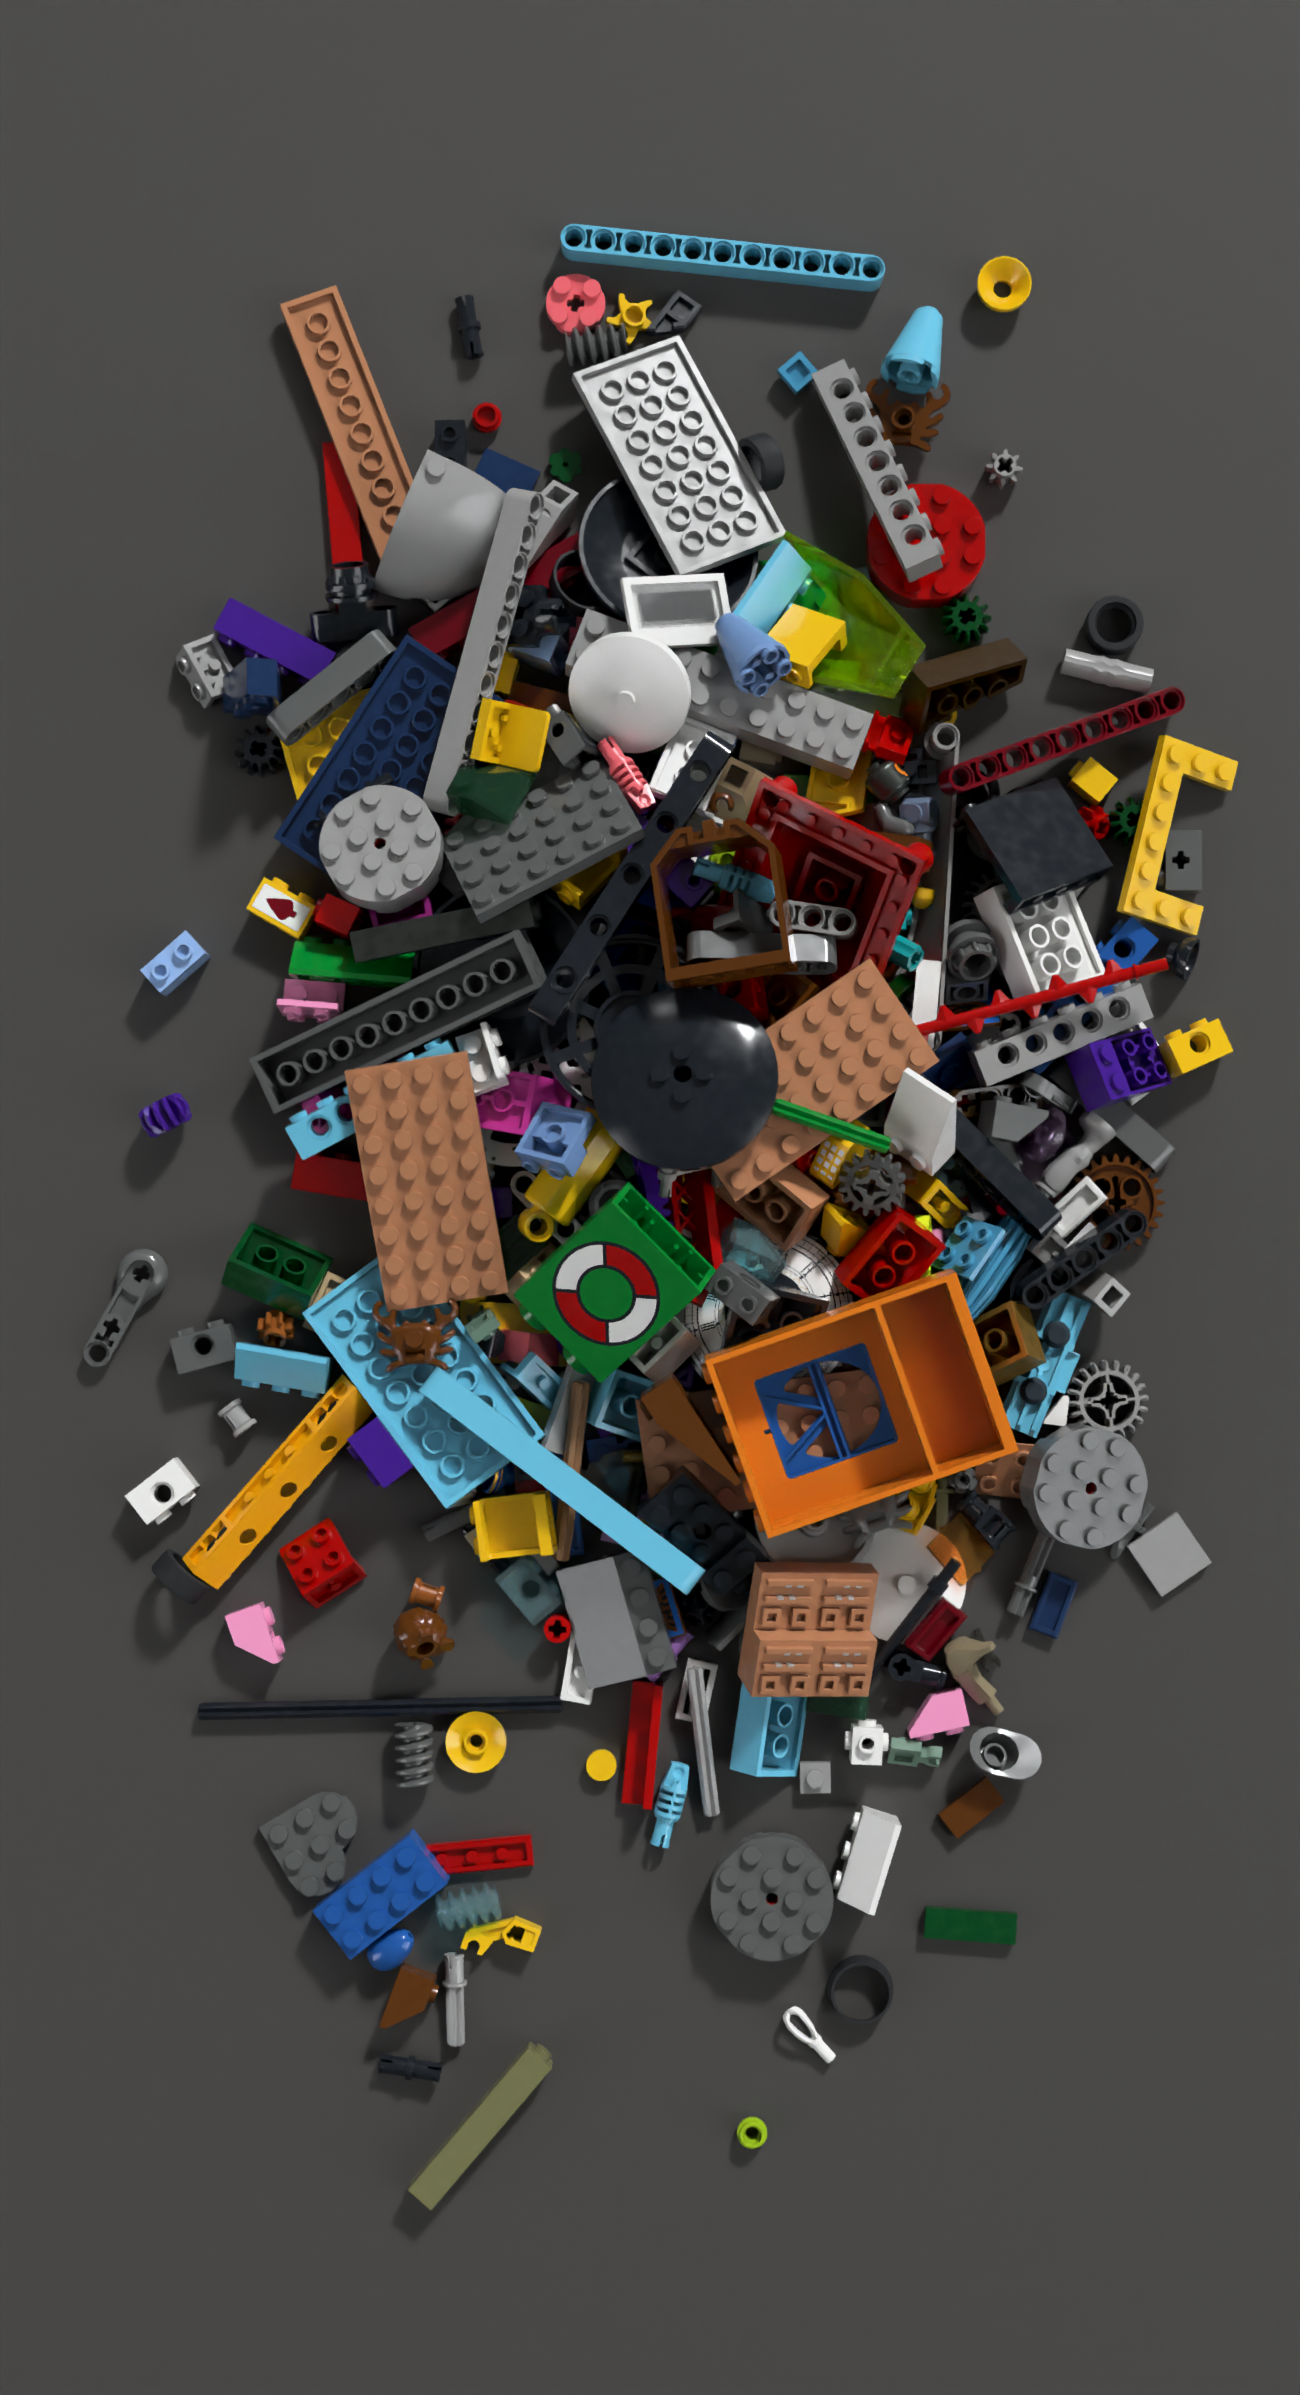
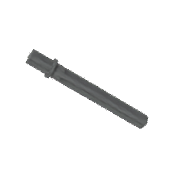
M1040 1531L1018 1582H1014L1016 1588L1006 1609L1020 1617L1024 1616L1033 1592L1037 1593L1035 1587L1055 1541Z

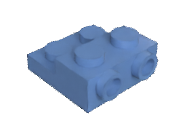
M542 1101L514 1152L522 1161V1166L529 1172L538 1173L540 1169L546 1170L550 1176L558 1180H562L565 1175L574 1177L587 1154L583 1144L597 1119L589 1112Z

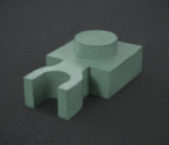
M482 1305L478 1307L480 1310L475 1315L470 1316L469 1314L466 1316L469 1323L465 1325V1328L476 1344L481 1340L486 1341L497 1332V1328L501 1326L491 1309H485Z
M892 1737L887 1751V1763L917 1767L918 1763H924L928 1766L939 1767L940 1760L942 1759V1747L922 1746V1741H915L909 1737Z

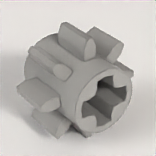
M1007 449L999 456L992 453L990 460L993 464H986L984 471L991 472L988 483L995 482L999 484L1000 490L1008 482L1014 486L1017 482L1014 475H1020L1023 471L1022 467L1016 466L1019 455L1013 457L1008 454ZM1007 466L1009 468L1008 472L1005 470L1002 472L998 471L999 467L1004 468Z

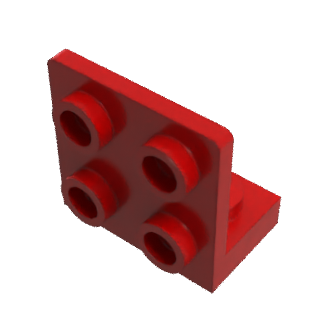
M326 1518L279 1550L302 1596L315 1609L320 1608L367 1577L363 1567L351 1556L330 1518Z

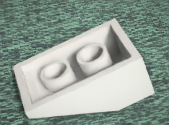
M907 1067L903 1071L884 1125V1135L891 1138L888 1150L907 1159L915 1169L923 1170L930 1176H933L955 1153L957 1099Z

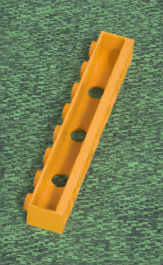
M343 1374L185 1554L182 1560L194 1575L218 1590L231 1577L242 1561L251 1554L263 1537L271 1531L283 1514L291 1508L303 1491L311 1485L323 1468L331 1462L337 1452L348 1442L347 1439L371 1416L373 1409L349 1378ZM336 1401V1405L328 1412L329 1406ZM327 1412L325 1418L318 1425L320 1416ZM223 1528H227L224 1534L218 1540H215V1544L207 1551L210 1542L217 1539L219 1532Z

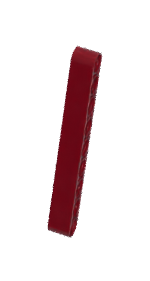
M1168 687L961 762L941 772L938 778L939 788L946 795H957L1157 722L1182 711L1185 706V696L1179 688ZM1164 697L1169 701V709L1164 704ZM1138 706L1143 710L1144 718L1139 716ZM1112 716L1117 719L1118 728L1113 725ZM1086 725L1092 730V738L1085 731ZM1059 735L1065 738L1066 747L1060 744ZM1033 744L1039 748V757L1033 752ZM1006 754L1013 758V767L1008 765ZM980 763L987 769L986 777L979 771ZM953 773L959 776L960 786L954 784L952 780Z

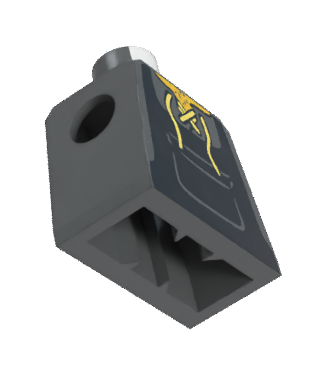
M557 704L551 705L545 710L551 716L546 741L563 766L577 771L586 762L602 756L603 760H605L602 753L597 749L598 742L587 734L573 714L562 711Z

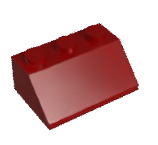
M891 1202L892 1211L888 1212L884 1209L834 1270L841 1284L862 1299L920 1279L946 1248L945 1244L914 1216L894 1202Z

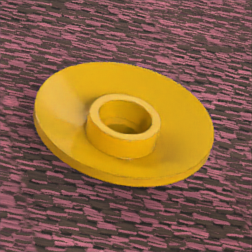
M479 1711L468 1712L455 1719L447 1731L445 1741L446 1751L451 1761L458 1768L470 1773H481L495 1767L504 1756L507 1744L506 1734L501 1723L492 1715ZM479 1735L482 1738V1743L474 1745L471 1742V1737Z

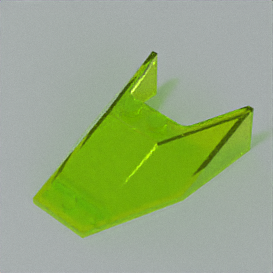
M786 531L783 535L784 539L789 542L812 568L811 577L826 594V599L818 612L846 622L847 645L841 652L830 649L813 670V683L894 699L925 650V643L864 574Z

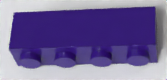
M231 597L213 627L216 635L219 636L217 640L231 649L235 645L245 650L244 655L248 658L277 659L280 675L286 677L289 673L298 678L297 683L301 686H304L335 661L337 655L330 649Z

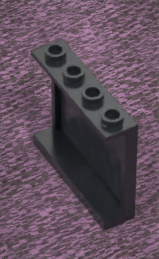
M1057 777L1046 781L1038 779L1026 788L1016 787L1001 797L993 795L978 805L970 803L960 810L959 818L952 825L954 829L965 825L968 826L1011 894L1010 898L1003 904L1008 915L1098 882L1113 866Z

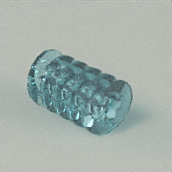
M483 1882L482 1892H478L475 1885H471L470 1895H467L463 1888H459L458 1898H455L451 1891H447L446 1901L442 1900L439 1893L435 1894L436 1912L441 1929L444 1924L448 1931H453L455 1921L461 1929L465 1928L467 1918L473 1926L477 1925L479 1915L487 1923L490 1921L491 1912L497 1920L502 1917L500 1899L495 1884L494 1889L491 1890L488 1884Z

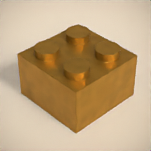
M1010 1300L977 1317L973 1321L996 1387L1046 1363L1028 1307Z

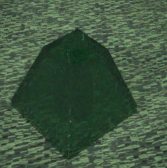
M481 762L459 768L445 794L460 814L509 825L534 781L536 773L496 763Z

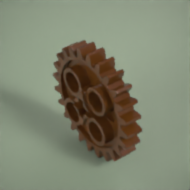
M1112 1154L1111 1162H1108L1106 1156L1102 1155L1100 1156V1165L1094 1160H1090V1170L1082 1169L1079 1171L1082 1178L1073 1177L1071 1181L1077 1185L1086 1176L1093 1182L1097 1179L1104 1181L1107 1186L1105 1195L1108 1199L1096 1210L1104 1211L1108 1218L1114 1214V1206L1109 1205L1108 1201L1114 1198L1112 1178L1116 1176L1118 1180L1116 1200L1122 1203L1121 1206L1116 1207V1212L1122 1208H1131L1142 1212L1148 1220L1147 1230L1142 1236L1147 1239L1151 1238L1152 1236L1148 1228H1159V1225L1153 1221L1154 1217L1164 1216L1163 1213L1156 1210L1157 1206L1165 1204V1201L1157 1200V1195L1164 1192V1190L1154 1189L1153 1186L1159 1178L1149 1179L1147 1176L1151 1168L1149 1167L1141 1171V1160H1137L1133 1165H1130L1129 1155H1126L1122 1162H1119L1117 1154ZM1126 1180H1132L1137 1185V1192L1134 1196L1125 1194L1123 1184ZM1073 1188L1067 1189L1066 1192L1069 1193ZM1094 1212L1076 1228L1081 1227L1083 1229L1089 1222L1096 1227L1097 1225L1093 1221ZM1125 1224L1127 1230H1131L1134 1227ZM1109 1233L1104 1234L1106 1239L1101 1243L1102 1248H1106L1111 1242ZM1140 1237L1133 1241L1136 1246L1142 1245ZM1130 1244L1124 1248L1125 1251L1130 1250Z

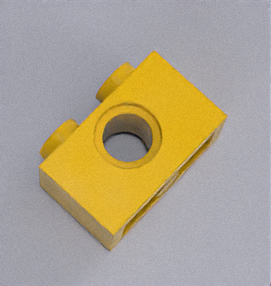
M1206 1018L1190 1024L1191 1030L1182 1034L1181 1029H1178L1164 1036L1166 1042L1158 1045V1048L1171 1079L1233 1052L1219 1018L1209 1023ZM1190 1040L1196 1044L1197 1052L1191 1049Z

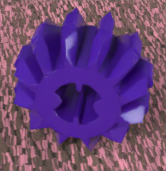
M173 1093L145 1107L139 1112L138 1116L144 1131L148 1133L149 1137L156 1138L186 1123L191 1119L192 1114L190 1106L180 1093Z

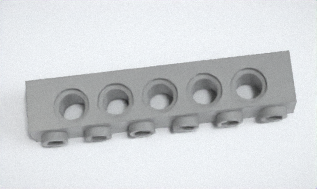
M1128 980L1112 986L1113 991L1103 995L1102 991L1096 992L1094 1003L1088 1004L1086 1002L1076 1007L1074 1003H1070L1058 1008V1014L1047 1018L1046 1014L1029 1021L1031 1026L1021 1030L1019 1026H1015L1001 1032L1003 1037L992 1041L991 1037L974 1043L975 1049L968 1051L967 1054L979 1085L988 1087L1079 1049L1089 1043L1096 1042L1153 1018L1154 1016L1141 983L1131 984ZM1114 1000L1120 1007L1116 1017H1113L1109 1012V1006ZM1086 1012L1092 1016V1024L1087 1029L1081 1023V1018ZM1060 1023L1065 1029V1034L1062 1039L1057 1040L1053 1031L1055 1026ZM1030 1035L1037 1039V1047L1032 1052L1026 1047V1040ZM1005 1046L1009 1050L1010 1056L1007 1062L1001 1063L998 1059V1052Z

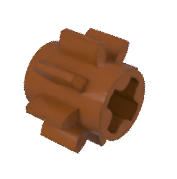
M281 1310L266 1312L265 1319L258 1318V1339H263V1342L269 1347L277 1348L285 1345L286 1338H294V1319L288 1318L287 1313Z

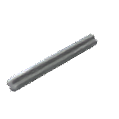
M691 1667L686 1672L703 1813L706 1817L719 1815L720 1809L702 1667Z

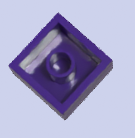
M379 1417L374 1418L347 1439L351 1444L347 1449L357 1462L363 1460L369 1468L366 1474L376 1487L380 1484L383 1488L390 1486L415 1467Z

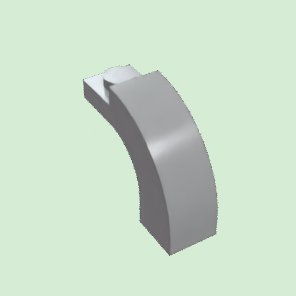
M1051 1230L1042 1241L1033 1238L1026 1249L1039 1260L1038 1262L1041 1265H1044L1063 1251L1068 1244ZM1098 1268L1070 1287L1073 1292L1110 1317H1113L1130 1296V1293L1117 1280ZM1057 1269L1052 1272L1053 1276L1061 1280L1062 1274Z

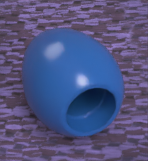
M396 1928L388 1930L369 1945L367 1951L369 1963L379 1971H390L398 1967L409 1956L414 1945V1937L407 1929Z

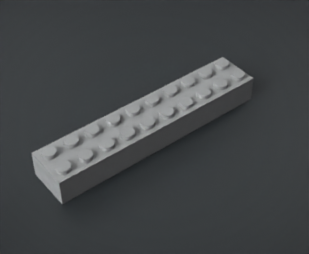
M586 609L565 663V675L570 677L576 661L591 643L612 633L629 632L627 623ZM693 647L670 648L682 662L690 681L691 703L687 717L733 734L742 741L850 780L874 714L780 679L769 687L765 695L755 697L752 693L746 694L738 689L725 659Z

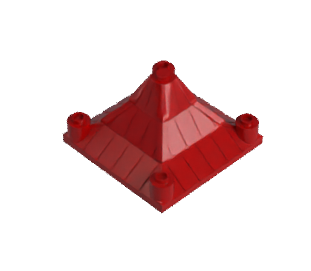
M777 776L773 780L764 777L759 782L745 823L772 841L782 855L788 900L845 908L850 910L860 923V930L855 938L848 941L836 940V972L829 975L805 976L820 987L817 994L869 958H871L883 976L920 878L933 865L934 856L932 850L921 842L912 843L908 847L902 846L805 797L797 795L798 790L795 782L787 776ZM758 846L735 851L731 864L740 866L742 869H748L751 872H756L773 881L768 853ZM722 890L717 904L733 903V893ZM759 902L767 909H769L771 905L769 903ZM818 913L810 915L807 925L809 927L818 925L821 915ZM840 919L837 924V930L846 931L851 925V919ZM773 924V933H780V930Z

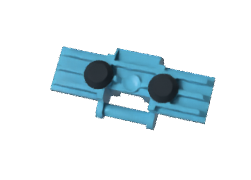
M1063 1292L1042 1308L1035 1328L1046 1363L1028 1371L1025 1377L1019 1375L1011 1379L1013 1382L1003 1407L1012 1429L1037 1438L1056 1391L1065 1395L1073 1371L1081 1356L1073 1352L1091 1303Z

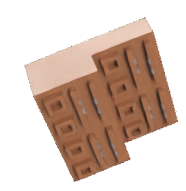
M754 1563L737 1673L751 1697H868L878 1642L870 1631V1624L879 1573L871 1563Z

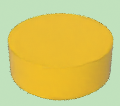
M606 1749L593 1751L588 1756L586 1762L588 1774L597 1781L610 1779L617 1767L615 1756Z

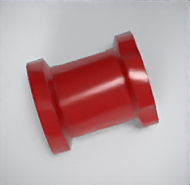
M552 1614L551 1617L546 1619L544 1625L546 1638L554 1643L565 1641L570 1636L572 1629L570 1620L565 1614ZM556 1620L561 1621V1626L566 1627V1630H562L560 1635H554V1629H549V1626L554 1625Z

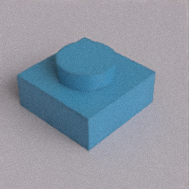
M799 351L777 369V374L797 396L813 382L811 374L818 370Z

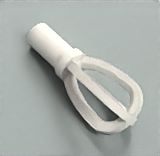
M796 2006L789 2008L783 2015V2021L787 2029L799 2040L813 2048L827 2064L833 2061L836 2057L835 2053L824 2043L822 2037L816 2032L812 2022L803 2010ZM793 2014L798 2015L809 2028L812 2037H808L799 2031L790 2022V2016Z

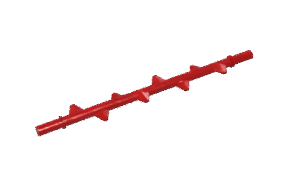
M1166 958L1140 965L1132 964V967L1122 969L1111 959L1107 961L1103 975L1067 984L1058 974L1052 975L1049 988L1044 991L1009 999L1001 990H996L991 1005L959 1014H954L946 1005L939 1006L936 1020L918 1024L916 1027L926 1041H928L929 1034L965 1024L975 1034H979L982 1031L984 1020L987 1018L1021 1009L1032 1019L1038 1018L1043 1003L1079 994L1088 1004L1094 1003L1098 988L1132 979L1139 980V977L1169 970Z

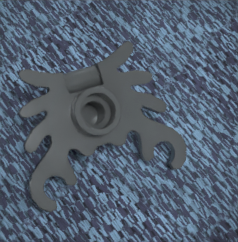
M909 1490L901 1492L898 1496L895 1494L849 1510L848 1514L840 1513L835 1515V1518L839 1521L853 1523V1525L842 1529L844 1534L861 1532L853 1542V1548L857 1549L863 1542L872 1537L873 1533L884 1529L913 1528L912 1523L898 1520V1518L906 1515L913 1508L911 1504L899 1508L907 1499L910 1493Z

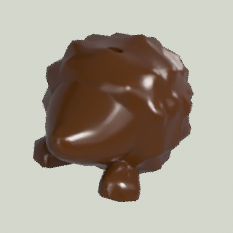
M415 1607L399 1615L393 1625V1634L396 1644H398L397 1649L402 1651L407 1657H410L412 1661L419 1660L421 1670H427L434 1666L431 1657L442 1655L446 1651H452L455 1647L454 1640L447 1638L448 1626L444 1623V1618L428 1609Z

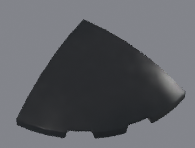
M758 1279L780 1296V1300L765 1321L754 1326L729 1308L720 1349L825 1313L830 1301L791 1287Z

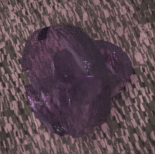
M1047 1103L1042 1104L1043 1107L1038 1109L1049 1111L1048 1118L1019 1140V1145L1016 1144V1150L1020 1157L1034 1164L1042 1163L1050 1157L1056 1159L1065 1149L1075 1145L1074 1136L1066 1130L1065 1115L1060 1109Z

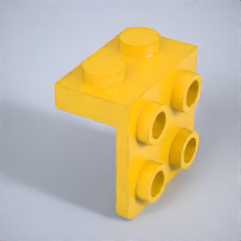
M482 697L470 758L530 772H538L541 767L551 719L550 713Z

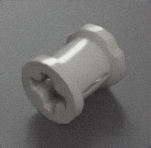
M240 1398L235 1399L217 1413L220 1417H224L233 1429V1436L235 1438L245 1433L257 1423L255 1418L251 1419L241 1406L242 1401Z

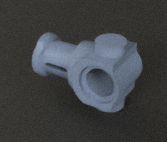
M934 797L903 799L899 805L900 818L913 824L915 829L913 836L932 842V831L936 830L939 822L938 800ZM933 850V856H936V851Z

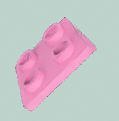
M285 979L283 999H277L276 1005L282 1016L287 1017L288 1021L305 1022V1018L317 1019V1023L322 1024L344 1013L346 984Z

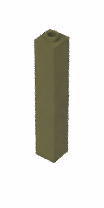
M531 2041L527 2043L410 2181L408 2191L428 2209L432 2210L552 2069L553 2060L550 2059L552 2055L543 2045L538 2043L535 2046Z

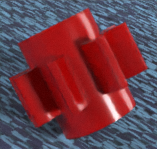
M1091 804L1089 809L1083 806L1078 812L1096 840L1099 841L1109 831V814L1104 813V808L1095 804Z

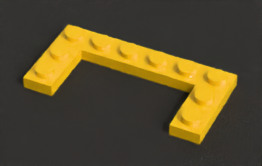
M1160 735L1158 737L1117 907L1118 912L1189 936H1197L1203 906L1157 891L1155 888L1182 776L1222 791H1232L1238 761L1168 735Z

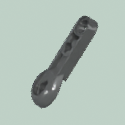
M146 1248L135 1249L127 1253L120 1261L117 1270L116 1292L83 1351L84 1359L90 1366L103 1367L112 1360L141 1306L158 1295L165 1287L168 1279L167 1265L164 1259L155 1251ZM147 1266L149 1268L147 1273H150V1277L148 1280L142 1279L139 1282L136 1279L139 1275H135V1271L137 1268L143 1269ZM117 1319V1326L121 1329L119 1333L113 1332L108 1339L114 1341L113 1345L111 1346L106 1341L98 1340L99 1334L102 1337H106L109 1328L106 1326L107 1321L113 1322ZM95 1345H102L106 1350V1357L101 1362H95L90 1356V1351Z

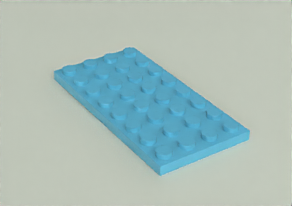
M377 1257L302 1314L443 1506L449 1509L511 1461L419 1391L435 1370V1366L411 1364L389 1373L385 1371L386 1367L396 1361L397 1358L386 1357L379 1353L381 1349L393 1348L377 1338V1332H382L387 1337L391 1335L387 1329L379 1325L372 1317V1308L377 1301L383 1302V1306L379 1309L380 1316L387 1317L390 1314L386 1308ZM447 1303L399 1310L397 1311L396 1325L399 1327L406 1320L411 1323L427 1320L430 1325H434L436 1322L435 1308H439L444 1315L449 1314L452 1309ZM457 1317L443 1329L441 1334H446L450 1329L456 1331L449 1341L440 1346L453 1347L454 1351L447 1355L437 1356L436 1359L448 1365L449 1369L445 1371L447 1374L538 1442L546 1435L479 1345L470 1337L466 1328Z

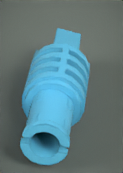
M700 856L697 857L693 867L695 869L692 870L693 876L696 875L715 882L719 889L726 890L729 893H733L734 890L740 888L755 901L771 904L774 900L775 893L772 880L748 869H742L740 866H734L731 863H725L723 866Z
M670 1761L661 1782L654 1809V1816L657 1817L652 1839L650 1840V1844L659 1847L662 1844V1848H669L674 1822H678L681 1817L687 1793L688 1764Z

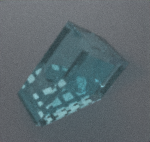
M734 1217L721 1236L720 1243L723 1263L733 1260L755 1278L774 1282L786 1266L785 1259L770 1239L756 1226Z

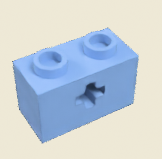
M185 930L140 971L162 995L167 997L211 957L193 936Z

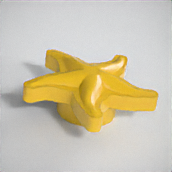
M621 293L618 297L620 313L615 317H607L605 323L607 325L612 324L613 327L619 328L620 323H624L627 336L626 343L627 346H630L637 332L646 331L652 323L646 318V310L651 307L652 300H646L638 304L629 303L625 299V295Z

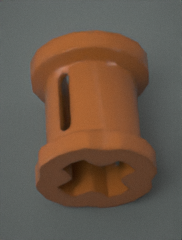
M417 1577L408 1603L413 1604L416 1602L431 1607L432 1611L437 1613L446 1587L440 1586L438 1588L423 1583L422 1579Z

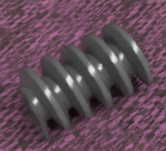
M620 323L618 332L615 331L612 324H608L606 333L603 332L600 325H596L594 334L591 333L588 326L584 327L581 336L576 327L572 328L570 337H568L565 331L567 359L570 367H574L576 358H579L581 365L585 366L588 357H591L593 364L597 365L601 355L604 361H608L611 359L612 354L615 355V358L622 356L623 353L627 354L624 323Z
M418 1721L394 1724L403 1728L402 1732L394 1734V1738L403 1740V1744L395 1746V1750L404 1753V1756L395 1759L396 1763L404 1765V1768L395 1771L396 1775L404 1777V1780L395 1783V1786L415 1788L432 1782L434 1775L427 1771L434 1768V1763L426 1759L431 1758L434 1752L426 1747L433 1744V1738L426 1734L433 1731V1726Z

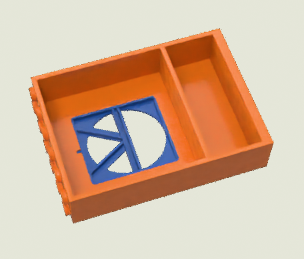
M951 1268L704 1355L705 1363L701 1364L706 1384L713 1383L716 1391L711 1393L717 1414L724 1413L726 1419L725 1422H722V1428L727 1443L734 1442L736 1451H733L732 1454L738 1473L745 1472L747 1480L742 1482L748 1502L755 1501L757 1509L753 1510L758 1530L759 1532L766 1531L768 1539L1019 1451L957 1273ZM840 1361L854 1365L864 1371L873 1380L878 1389L881 1412L876 1428L862 1445L851 1452L819 1362ZM807 1368L818 1398L785 1392L784 1387L796 1373ZM778 1404L823 1411L794 1445L790 1444L784 1437L777 1420ZM828 1425L838 1455L834 1457H817L807 1454V1448Z

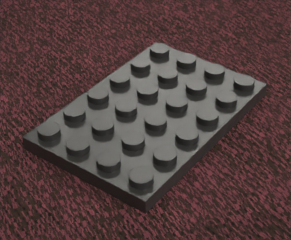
M602 756L586 762L577 771L572 770L470 825L451 833L444 838V851L481 924L645 838L646 835L617 782L609 774V768Z

